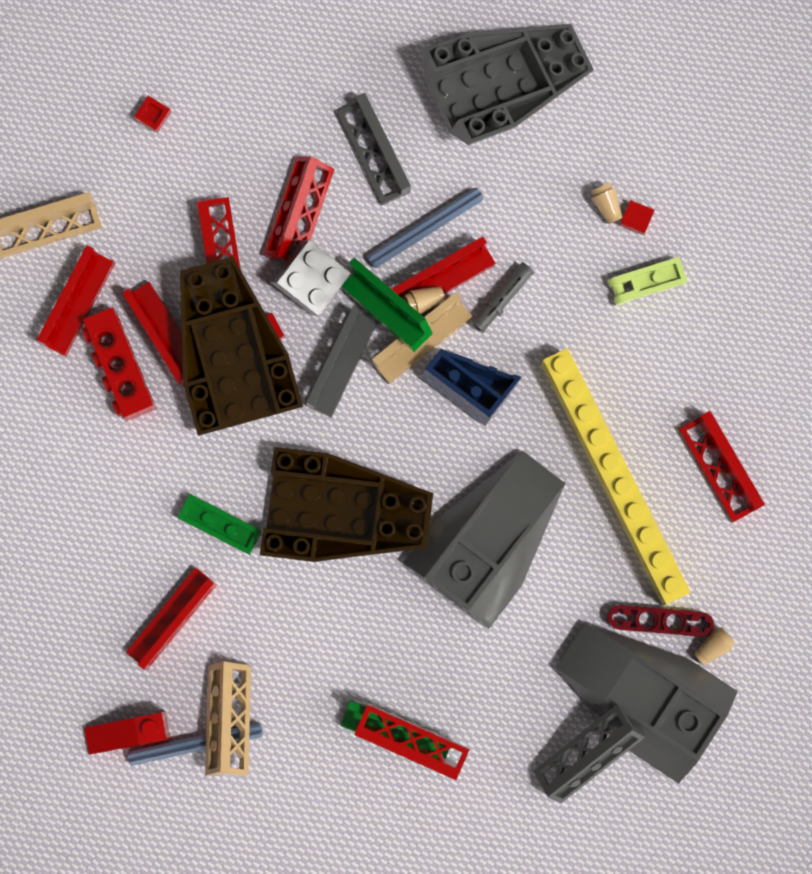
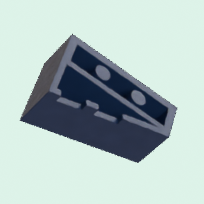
M440 349L424 369L421 379L486 426L516 388L521 376L510 375L498 371L495 367H487L473 362L472 359Z

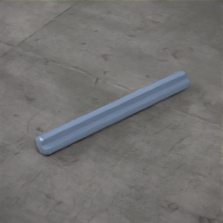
M473 188L368 255L370 264L377 268L480 203L483 200L482 193L478 188Z
M250 724L249 740L262 737L261 724ZM238 727L231 728V736L235 741L240 738ZM206 734L129 751L127 755L129 764L133 766L206 750Z

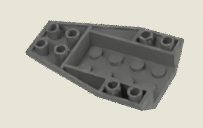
M572 24L470 32L424 48L422 51L426 84L448 131L468 146L516 128L594 71Z
M522 450L435 519L429 527L427 548L412 550L402 563L420 577L426 579L465 609L468 614L490 629L523 585L566 483Z
M586 622L555 667L599 717L603 716L615 705L621 706L631 724L639 727L645 735V738L632 747L630 751L678 784L700 760L728 716L738 692L692 660ZM618 715L610 721L609 728L613 732L623 725Z

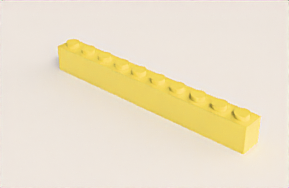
M568 348L543 359L541 366L661 605H666L691 593Z

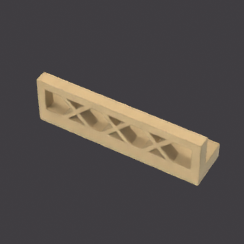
M89 192L1 218L0 237L11 234L18 238L13 248L3 250L0 240V259L101 229V222L91 194ZM91 210L94 223L82 226L76 222L80 213ZM62 219L68 222L69 225L63 233L57 234L50 230L56 220ZM38 227L43 230L39 240L32 242L25 238L30 228Z
M457 292L424 317L433 334L415 352L399 339H396L372 359L374 367L389 385L472 319V315L461 303V297Z
M223 661L208 666L205 776L215 777L224 774L248 776L250 665ZM233 670L242 672V682L238 687L232 680ZM235 697L241 703V711L238 714L232 708V700ZM234 724L240 730V738L237 741L231 736V727ZM233 752L239 757V769L230 768V755Z

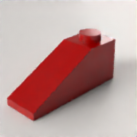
M166 712L84 728L89 755L171 739Z

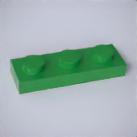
M189 494L177 517L185 523L248 555H251L263 532Z

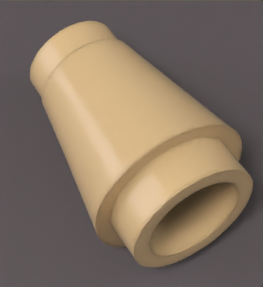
M611 183L591 191L592 201L608 224L623 218L616 188H612Z
M438 286L409 290L408 294L403 295V300L422 314L444 302L445 296L442 288Z
M720 627L717 631L714 629L694 655L705 666L707 663L732 651L731 647L736 643Z

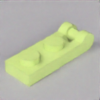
M679 257L607 280L609 287L613 288L615 294L613 299L616 306L678 287L688 282ZM630 282L632 291L625 293L623 284Z

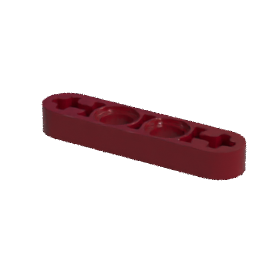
M618 605L612 607L607 613L609 626L616 630L703 637L711 634L714 629L713 618L704 612ZM618 610H622V615L632 616L631 610H635V627H630L632 621H622L621 626L617 625V620H613L612 615L617 614ZM644 612H649L654 617V624L649 628L643 627L639 622L640 615ZM671 614H675L681 619V626L677 630H671L667 626L666 621ZM686 615H690L689 621H699L700 617H703V621L708 623V628H703L701 633L698 627L688 626L689 632H685L687 625Z

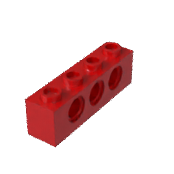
M111 307L83 319L86 327L82 328V332L87 343H93L95 352L92 353L97 367H102L106 376L102 377L107 392L112 391L116 401H113L112 405L117 416H123L126 421L156 410V405L116 310ZM112 335L114 337L112 345L102 347L101 341L103 337ZM115 360H123L124 366L120 371L114 372L111 370V365ZM125 384L134 385V391L129 396H122L121 389Z

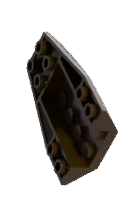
M234 257L181 270L183 385L197 435H204L303 407L289 354Z
M274 447L271 466L273 482L267 526L263 528L260 556L320 562L427 548L433 502L432 492L329 453Z

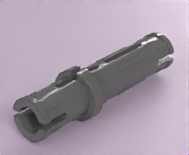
M522 262L496 294L484 302L485 307L470 322L471 325L479 332L484 333L497 316L501 317L506 305L535 273L533 269ZM518 279V282H517V283L513 286V288L507 293V295H505L506 291H507V290L512 286V284ZM500 300V303L496 306V308L490 313L489 316H487V314L489 313V311H490V310L496 305V303Z

